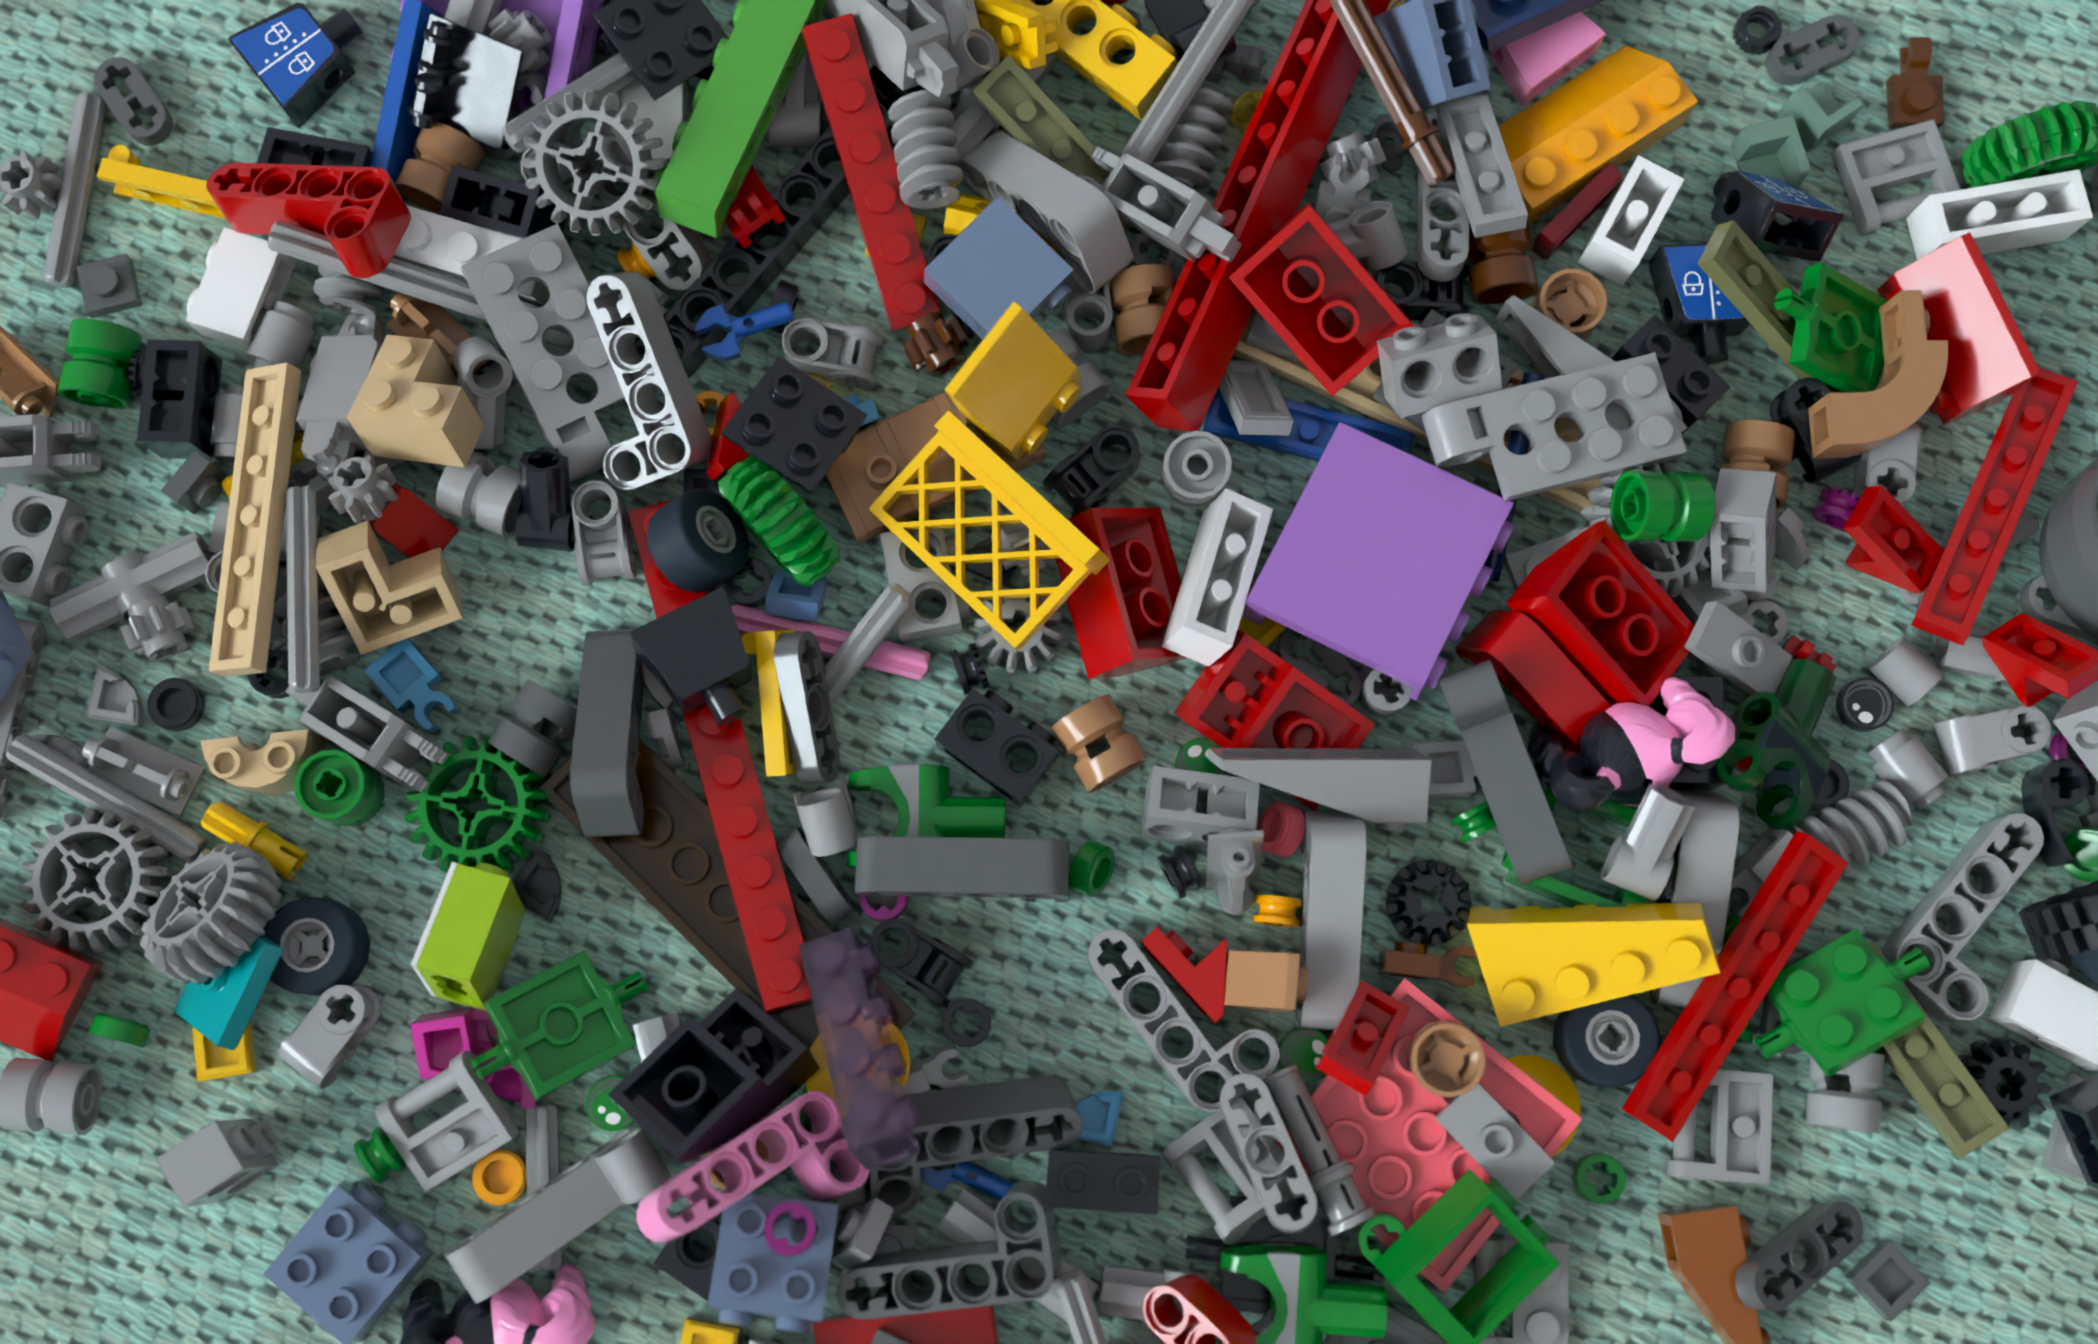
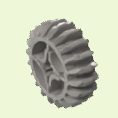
M595 89L585 90L583 103L575 92L564 94L565 109L556 101L549 102L546 105V110L551 121L543 117H535L532 120L534 128L542 134L541 138L538 136H526L523 141L524 145L528 148L536 150L535 157L523 158L521 162L525 168H536L537 177L529 178L525 182V186L528 189L542 187L544 194L536 200V205L539 208H544L554 203L556 207L551 216V220L554 223L563 222L571 214L570 231L574 233L582 232L588 222L589 231L592 236L603 235L606 224L614 234L624 231L623 217L631 224H637L642 221L641 212L637 205L647 210L653 209L656 205L654 198L646 192V189L656 190L660 182L657 179H653L654 176H651L652 170L667 167L665 159H652L650 151L651 149L663 146L662 139L658 137L646 140L644 133L653 126V121L650 118H644L634 123L632 120L637 114L638 106L633 102L627 103L618 112L619 95L613 92L606 94L602 104L598 91ZM585 118L597 119L595 130L588 131L587 138L581 146L560 143L566 131L578 121ZM613 128L622 135L628 144L632 155L633 167L632 164L621 160L616 154L614 148L616 135L612 133ZM598 152L600 157L597 160L602 159L603 167L611 170L591 174L588 171L591 167H586L585 159L577 156L596 154ZM557 162L568 167L572 172L574 178L572 192L577 194L576 197L563 184L558 172ZM607 180L613 182L622 181L629 184L624 195L611 206H592L594 195L600 194Z
M1662 462L1634 470L1659 471L1664 474L1676 471L1675 463ZM1624 472L1599 478L1600 486L1593 488L1587 493L1592 506L1585 507L1579 513L1589 521V527L1596 522L1604 520L1618 536L1610 516V501L1615 483ZM1589 527L1583 528L1578 534H1581ZM1708 533L1700 541L1666 542L1659 537L1654 541H1626L1620 538L1669 597L1678 596L1679 593H1683V588H1689L1698 583L1697 573L1704 572V570L1710 567L1704 554L1711 553Z
M92 807L85 808L83 817L75 813L64 814V828L54 824L45 826L50 840L48 843L40 841L30 843L34 852L39 855L36 862L25 861L21 864L24 870L33 872L31 881H25L18 887L22 892L33 893L34 897L22 908L27 913L40 914L33 926L38 931H51L49 938L51 942L58 945H65L69 942V947L72 951L85 952L91 947L93 952L106 953L109 951L111 943L116 947L130 945V932L140 936L145 934L141 930L145 922L142 918L144 916L151 917L148 909L152 906L155 897H160L159 891L165 889L158 887L159 879H168L175 873L172 868L157 866V863L166 859L170 852L163 846H154L155 843L150 841L153 831L150 828L138 832L133 831V826L138 820L137 817L129 815L118 823L112 810L107 809L102 814ZM102 837H112L120 843L112 852L105 850L97 857L92 853L85 852L81 848L85 843ZM65 867L67 870V879L64 886L61 888V877ZM92 869L101 871L96 878L93 876L94 871ZM132 870L131 887L127 894L124 882L126 876ZM96 882L99 883L98 888L100 890L92 889ZM95 902L101 907L109 908L112 912L110 916L88 924L81 922L72 915L79 908L87 909Z
M222 842L216 845L212 851L209 849L201 851L197 860H188L184 869L177 876L172 875L170 884L165 889L159 891L160 897L157 903L149 907L148 911L151 917L143 923L141 928L145 933L140 942V946L145 949L144 957L150 960L152 966L173 980H179L185 985L191 982L200 985L207 981L209 977L216 979L221 976L226 966L235 967L239 957L245 951H252V944L257 937L265 935L263 930L265 924L275 917L276 913L272 908L280 901L281 894L278 890L282 882L276 875L277 870L260 853L254 852L251 848L244 847L238 842L229 845Z

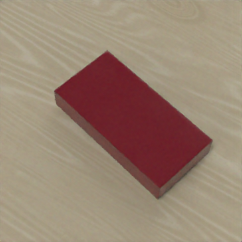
M1608 163L1539 233L1531 250L1543 260H1548L1612 195L1622 179V173Z

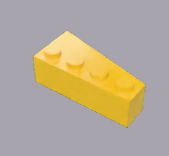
M1701 903L1627 904L1626 907H1596V904L1574 905V908L1518 906L1517 909H1491V906L1471 907L1467 921L1469 933L1500 1027L1720 973L1717 952Z

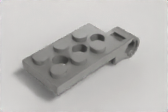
M557 223L462 265L461 271L504 356L512 367V371L534 412L533 416L549 448L559 449V453L568 457L570 483H573L603 468L604 456L612 446L595 413L625 400V397L588 308L586 297L589 284ZM528 281L542 283L549 292L548 302L540 308L525 306L518 297V290L521 285ZM560 328L567 331L573 339L571 351L563 356H554L548 353L542 344V338L548 330ZM579 375L592 379L597 388L596 397L591 402L584 404L573 401L566 391V385L570 379Z
M1655 352L1446 403L1427 411L1421 416L1436 467L1445 469L1460 466L1477 460L1489 452L1504 502L1678 459L1687 453ZM1616 405L1625 409L1630 417L1629 428L1618 430L1610 426L1605 417L1606 407ZM1558 418L1573 420L1580 430L1579 441L1566 442L1560 439L1555 432V420ZM1509 430L1522 432L1529 440V452L1524 455H1516L1510 452L1504 444V433Z

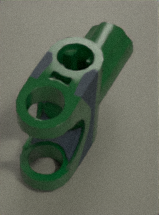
M1792 660L1776 695L1767 691L1757 692L1741 702L1732 719L1735 726V741L1722 757L1717 760L1718 775L1731 789L1746 791L1759 784L1756 795L1758 799L1756 804L1757 815L1768 827L1775 830H1785L1794 827L1804 819L1820 792L1831 763L1829 753L1812 734L1836 681V676L1828 668L1810 660ZM1746 757L1753 758L1750 768L1744 774L1732 776L1733 768L1737 762ZM1787 798H1793L1791 807L1785 813L1771 816L1772 810L1777 803Z

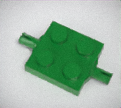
M1824 263L1805 267L1800 296L1791 289L1784 288L1775 296V300L1778 302H1774L1776 309L1791 315L1796 321L1789 364L1842 393L1875 390L1878 374L1881 368L1884 367L1879 307L1886 303L1887 300Z
M1856 928L1780 971L1766 996L1778 1010L1781 1025L1760 1037H1756L1754 1039L1756 1046L1760 1052L1762 1051V1055L1766 1059H1770L1771 1056L1795 1043L1800 1049L1813 1057L1828 1078L1924 1024L1925 1014L1906 992L1904 981L1925 969H1929L1930 963L1925 955L1922 956V951L1917 947L1889 963L1886 959L1876 954Z
M584 950L485 1002L484 1007L498 1031L500 1045L475 1058H471L470 1061L473 1069L475 1070L488 1063L476 1072L479 1079L483 1080L484 1077L511 1064L522 1075L534 1099L538 1101L635 1047L636 1043L623 1021L621 1004L643 992H647L648 986L646 981L644 980L631 987L643 978L639 971H635L634 974L610 986L605 979L597 974Z

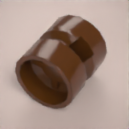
M1528 219L1526 228L1477 238L1474 237L1469 223V252L1467 261L1475 264L1468 271L1474 303L1479 305L1505 303L1513 295L1523 300L1534 295L1539 290L1534 258L1526 255L1533 248Z

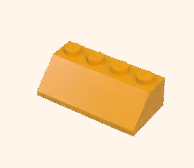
M1624 45L1498 126L1528 213L1529 224L1579 193L1608 163L1615 168L1619 167L1685 123L1697 105L1698 100L1668 61Z

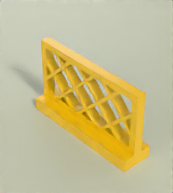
M948 410L934 425L939 430L936 435L872 503L868 510L1010 645L1020 651L1091 572L1097 575L1110 559ZM944 449L955 459V482L929 483L928 465ZM964 469L976 480L965 481ZM919 476V484L911 485ZM987 489L992 494V516L965 518V490ZM955 491V519L929 520V493ZM919 494V521L897 522L887 510L901 495ZM1001 503L1014 515H1001ZM1024 523L1029 528V551L1002 553V525ZM992 525V553L965 555V527ZM955 528L956 556L934 557L929 552V529ZM919 530V541L908 531ZM1038 537L1048 547H1050L1051 550H1039ZM1061 558L1073 569L1058 587L1039 588V559ZM1029 560L1030 588L1002 590V562ZM992 562L993 591L971 592L966 587L965 564ZM944 565H956V576ZM1049 596L1042 603V605L1039 606V597ZM1030 597V618L1015 633L1003 622L1002 599ZM993 599V612L981 600Z

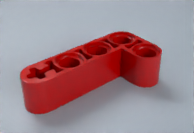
M230 163L214 171L206 184L207 191L231 228L236 232L269 235L274 222L280 220L325 235L348 273L357 278L372 277L388 266L411 220L410 211L389 173L377 167Z
M1491 610L1455 647V652L1461 659L1466 656L1475 665L1490 659L1499 681L1540 726L1552 730L1556 738L1561 739L1568 750L1579 751V742L1585 724L1595 714L1611 707L1607 700L1532 619L1521 612L1514 610Z
M1185 1274L1153 1288L1146 1295L1143 1303V1314L1146 1323L1166 1344H1216L1215 1335L1224 1344H1256L1254 1330L1249 1322L1205 1280L1197 1275ZM1174 1296L1182 1303L1183 1315L1175 1306Z

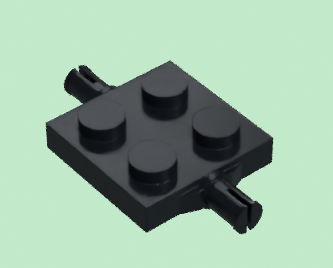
M1229 1195L1228 1202L1235 1208L1245 1201L1246 1197ZM1285 1201L1275 1209L1279 1216L1289 1214L1293 1221H1298L1301 1219L1300 1210L1306 1204ZM1317 1205L1316 1215L1312 1223L1306 1229L1297 1233H1286L1278 1230L1271 1224L1267 1215L1251 1225L1244 1236L1230 1244H1225L1221 1238L1211 1239L1187 1235L1186 1239L1187 1246L1207 1248V1250L1185 1248V1259L1217 1262L1221 1276L1219 1294L1237 1311L1265 1314L1271 1299L1270 1291L1259 1281L1247 1278V1274L1229 1272L1220 1267L1221 1252L1228 1247L1261 1243H1284L1325 1249L1328 1251L1326 1283H1338L1340 1277L1373 1281L1374 1271L1353 1268V1266L1375 1268V1265L1364 1256L1342 1254L1338 1234L1330 1235L1327 1228L1331 1222L1324 1207L1321 1205Z

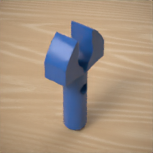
M782 302L737 318L725 313L721 304L709 308L703 313L695 327V335L698 336L716 328L728 332L725 340L721 343L702 347V354L717 361L729 362L741 357L739 346L744 337L791 322L794 319V312L788 302Z
M970 1161L954 1163L956 1165L955 1168L948 1167L943 1170H937L933 1166L920 1168V1173L927 1185L941 1192L944 1191L946 1184L960 1181L1000 1201L1008 1189L1015 1184Z

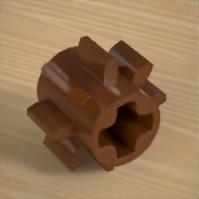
M932 312L920 317L908 327L907 332L911 339L904 342L903 345L906 349L905 353L916 372L927 367L931 376H940L955 369L964 361L965 356L961 349L969 345L966 340L968 336L956 316L945 321L940 312Z

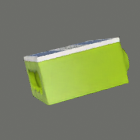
M455 862L451 863L411 962L412 968L431 996L486 1011L484 1007L485 1002L494 997L525 914V909L511 879L507 877V872L501 868L487 863H477L475 868Z

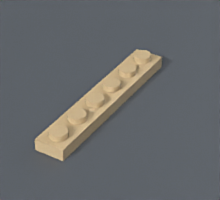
M287 362L247 369L245 374L208 672L222 677L265 673L267 669L286 507V491L289 482L302 371Z

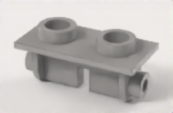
M111 726L104 737L100 739L90 738L82 750L83 757L88 758L89 770L134 796L179 816L183 815L206 769Z
M1229 828L1218 834L1208 835L1205 886H1217L1219 904L1228 914L1239 915L1246 912L1250 907L1251 892L1249 883L1259 881L1264 837L1263 830L1248 831L1244 828Z

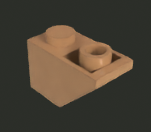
M1227 951L1224 1007L1276 1013L1295 1011L1296 1003L1305 1001L1308 986V968L1299 967L1300 954Z

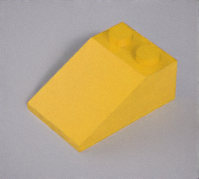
M1013 302L944 390L969 425L1018 461L1024 452L1031 455L1039 448L1049 432V429L1045 426L1057 410L1064 413L1072 406L1081 392L1082 388L1078 384L1082 377L1077 366L1022 307Z

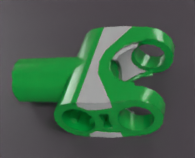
M897 764L863 769L849 774L848 789L854 791H880L883 797L888 798L897 807L899 819L897 828L891 837L1005 838V797H949L950 768L947 766ZM856 851L847 852V867L856 869Z
M1261 1243L1232 1246L1223 1249L1221 1252L1220 1267L1229 1272L1247 1274V1278L1259 1281L1270 1291L1271 1299L1267 1312L1259 1321L1251 1325L1256 1337V1344H1322L1323 1334L1384 1338L1388 1309L1386 1288L1383 1286L1326 1283L1328 1251L1319 1247L1299 1244ZM1216 1336V1344H1224L1223 1341L1218 1336Z

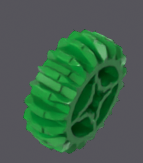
M2074 101L2070 104L2061 102L2053 107L2044 106L2031 113L2025 112L2022 116L2013 120H2006L1999 127L1989 129L1985 135L1976 137L1963 151V157L1961 158L1964 166L1962 172L1966 184L1974 188L2080 169L2082 175L2085 169L2095 167L2098 163V107L2096 103Z
M752 455L732 466L727 471L728 474L718 482L719 492L733 511L740 516L746 529L777 562L781 569L791 576L797 584L809 587L818 579L821 581L832 571L831 568L841 560L839 547L827 532L825 526L818 520L803 499L792 489L790 484L781 477L778 471H775Z
M471 735L464 736L462 752L451 742L443 743V751L449 754L444 764L433 763L425 758L427 765L432 768V771L429 775L418 772L430 783L425 792L410 791L405 794L407 801L418 805V810L405 814V821L410 824L422 825L410 835L411 841L416 844L427 843L422 857L428 861H433L440 857L439 870L448 873L452 862L475 868L477 863H487L495 866L494 861L497 862L502 870L509 873L514 870V861L510 856L513 851L525 860L532 856L530 849L523 844L527 837L540 843L545 838L543 833L532 828L534 822L546 823L551 821L550 813L536 809V804H543L549 801V792L543 789H533L542 784L546 778L533 770L528 772L530 770L528 767L487 743L490 735L485 736L480 748L476 738ZM476 766V771L470 772L468 781L462 789L456 792H444L446 786L455 776L468 768ZM495 766L505 770L512 779L517 791L518 804H512L498 798L496 793L497 780L493 778ZM482 799L500 810L486 809V811H477L475 815L457 805V803L469 805L470 802L476 803ZM439 810L449 811L457 815L459 820L458 834L463 835L461 848L455 846L445 835L439 819ZM500 821L513 822L509 830L498 841L480 848L481 841H486L489 829L494 824Z

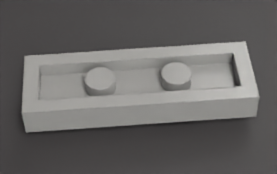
M1488 95L1437 105L1436 120L1448 157L1454 166V175L1474 237L1526 228L1528 213Z

